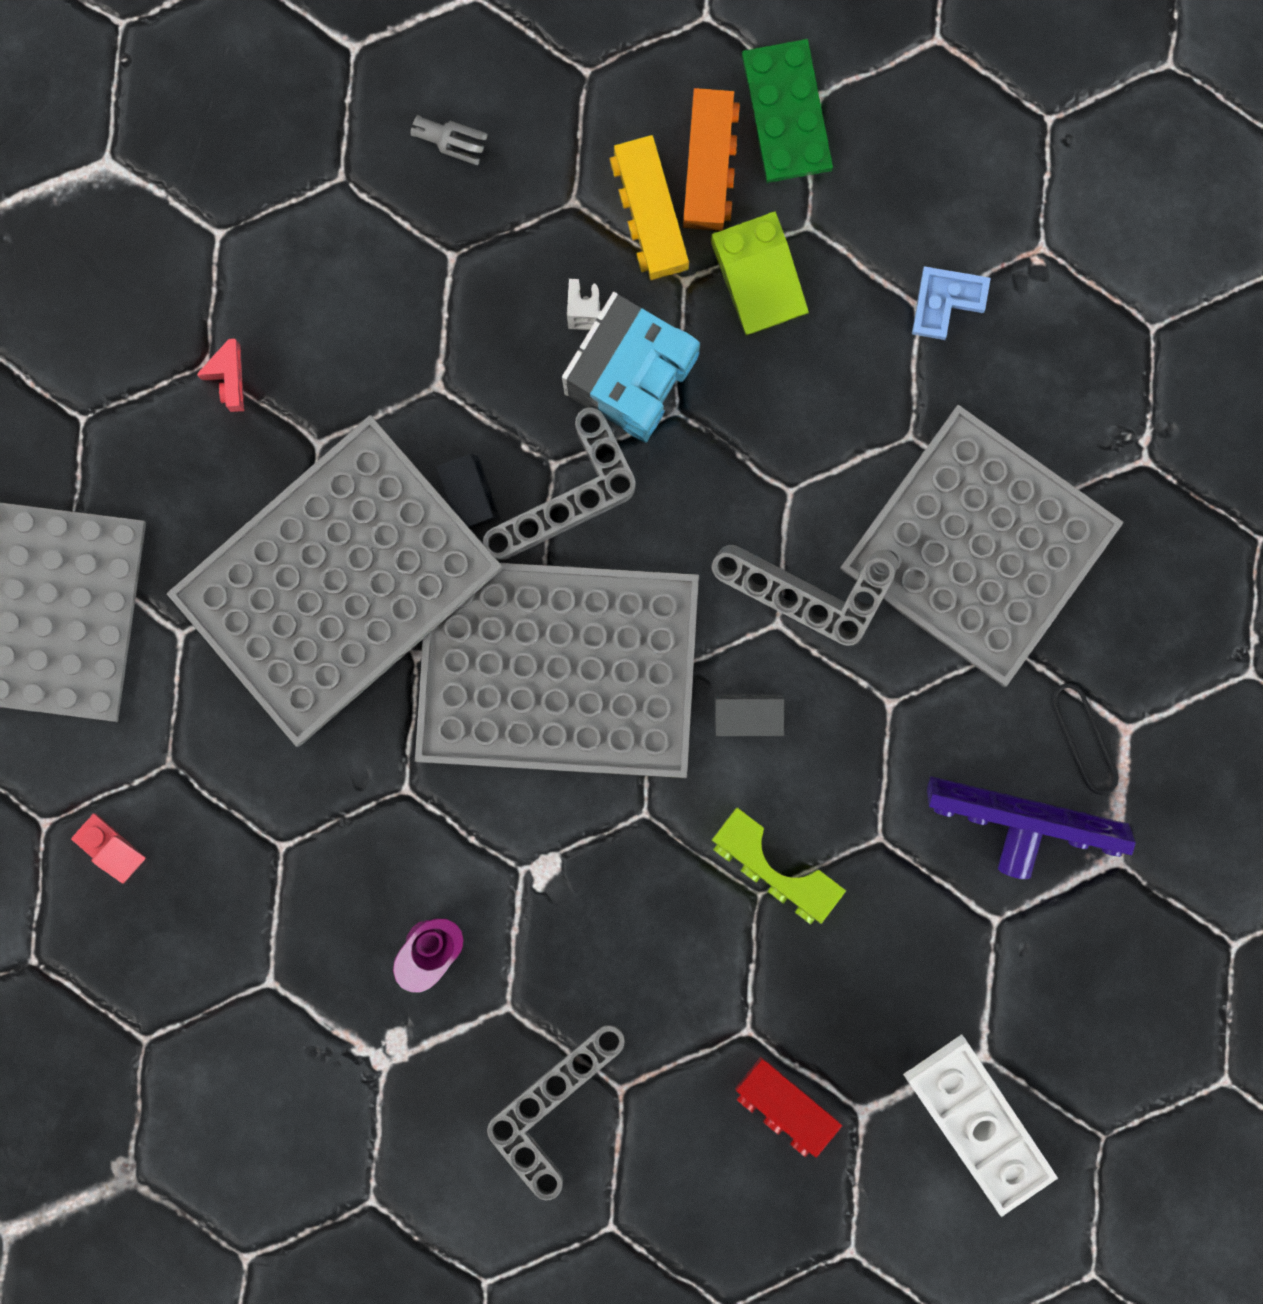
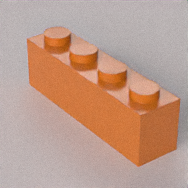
M694 88L683 228L722 231L724 221H731L732 201H726L727 188H733L735 168H728L729 155L736 156L737 135H731L732 123H738L740 108L739 102H733L734 91Z

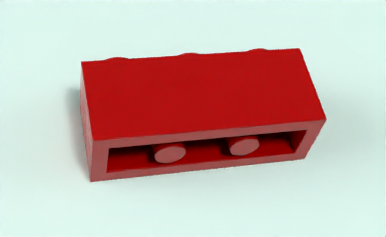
M762 1057L759 1058L735 1088L740 1094L736 1100L752 1113L756 1108L766 1116L763 1122L778 1135L784 1131L792 1137L793 1140L790 1145L804 1157L810 1152L817 1158L842 1127L838 1120Z

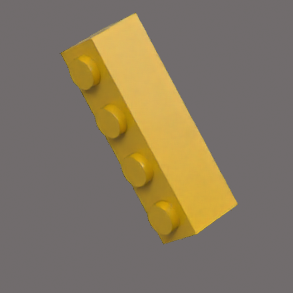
M653 135L614 145V156L610 157L609 160L614 177L620 176L624 188L618 189L623 209L629 208L633 220L627 221L632 241L639 240L642 252H638L636 255L641 272L647 271L649 279L654 280L689 270V260Z

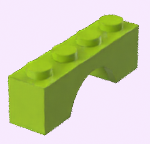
M735 808L711 841L716 844L713 850L728 862L735 858L744 866L740 871L755 883L760 878L771 886L767 892L783 904L788 899L798 906L795 913L810 925L814 920L822 924L846 890L820 870L799 878H790L777 873L769 866L762 852L761 842L764 828L739 808Z

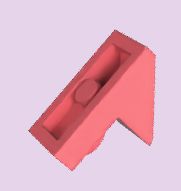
M228 339L198 372L197 376L201 380L224 379V383H219L221 403H226V407L230 412L244 411L240 344L236 339Z
M93 813L71 838L72 841L93 858L92 862L122 884L128 880L146 859L143 854L96 813Z

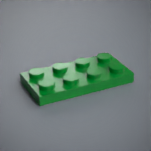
M808 39L742 51L766 182L770 183L832 171L833 165Z

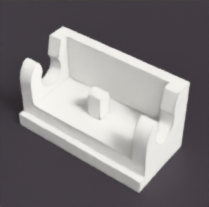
M569 279L568 328L590 330L601 313L599 289L596 284H593L591 298L584 296L581 299L579 279Z

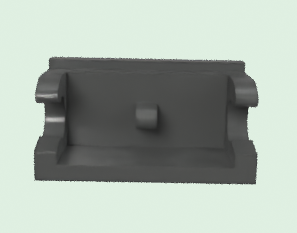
M715 694L716 736H784L783 694Z

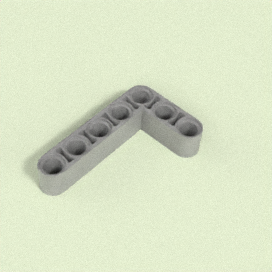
M585 408L578 413L575 421L577 435L598 477L486 532L483 537V545L497 561L507 560L632 498L635 493L634 475L601 411L596 408ZM586 418H595L600 422V427L596 432L587 433L581 428V424ZM604 447L610 448L614 451L615 457L609 463H602L596 458L598 450ZM622 477L628 480L630 487L625 493H616L612 490L611 483L615 478ZM587 492H594L600 498L598 505L594 508L584 507L580 502L582 495ZM556 507H564L569 511V517L565 522L556 523L550 518L551 511ZM528 521L534 522L539 526L538 533L531 538H525L520 534V527ZM503 536L508 540L506 550L500 553L491 551L489 545L494 537Z
M727 545L718 552L712 563V572L717 579L832 640L849 646L858 643L864 635L894 579L898 563L895 555L890 551L877 550L873 552L845 602L736 545ZM730 557L734 559L737 563V569L730 570L725 568L722 564V558ZM876 562L885 563L890 572L886 575L877 574L873 570L872 565ZM754 573L763 574L768 584L757 585L752 580L751 575ZM783 589H792L796 592L798 599L788 601L783 597L781 591ZM862 591L869 592L873 596L874 602L870 604L862 603L857 598V593ZM818 604L824 606L828 611V615L824 617L815 615L811 606ZM847 620L853 621L858 626V631L847 632L843 629L841 623Z
M604 1025L596 1030L497 1113L488 1125L487 1133L490 1141L539 1199L546 1201L556 1198L563 1186V1176L527 1131L622 1051L625 1043L624 1034L615 1025ZM611 1031L618 1036L619 1044L615 1049L606 1050L601 1047L599 1038L604 1032ZM584 1053L591 1057L593 1065L587 1072H580L575 1069L573 1059L578 1054ZM552 1076H560L566 1082V1089L560 1094H553L547 1088V1080ZM532 1098L538 1102L540 1110L536 1115L527 1116L522 1113L520 1104L524 1099ZM498 1121H508L512 1125L513 1134L510 1137L500 1138L496 1135L494 1125ZM522 1147L530 1148L535 1154L533 1163L529 1165L519 1163L516 1159L517 1150ZM544 1174L552 1175L557 1181V1187L549 1192L543 1191L538 1185L539 1177Z

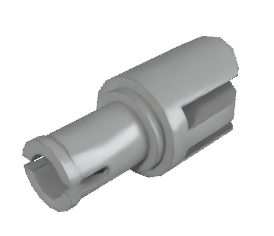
M419 115L416 116L413 125L419 127L411 128V136L437 144L441 153L478 166L479 157L452 147L455 145L469 151L482 153L484 145L459 136L457 132L481 140H486L487 133L451 120L442 125L422 118Z

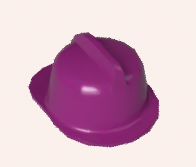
M435 918L419 922L411 928L407 934L405 944L399 950L394 960L393 966L395 981L402 989L409 992H423L430 989L440 980L462 950L464 940L459 927L448 919Z

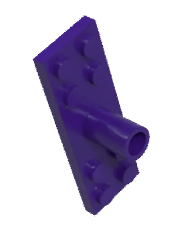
M930 776L928 782L929 807L934 808L935 813L948 817L954 816V813L968 816L967 819L981 825H986L989 821L1009 826L998 870L1010 877L1018 879L1031 878L1043 834L1068 840L1070 845L1081 849H1088L1089 845L1102 848L1103 853L1115 857H1121L1122 854H1133L1136 842L1129 823Z

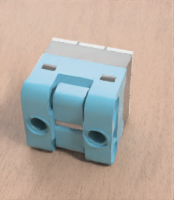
M613 292L562 376L564 394L587 408L598 409L606 419L621 427L628 434L638 440L647 442L665 412L662 403L676 381L684 382L699 357L700 342L690 334L674 328Z

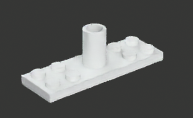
M962 1034L903 1074L1001 1217L1058 1179Z

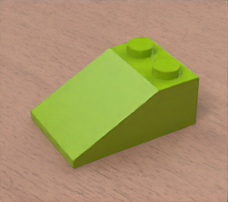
M776 212L712 234L711 245L745 336L809 313L788 243Z

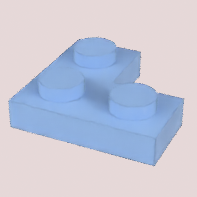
M924 266L912 334L945 340L951 308L984 313L991 278Z

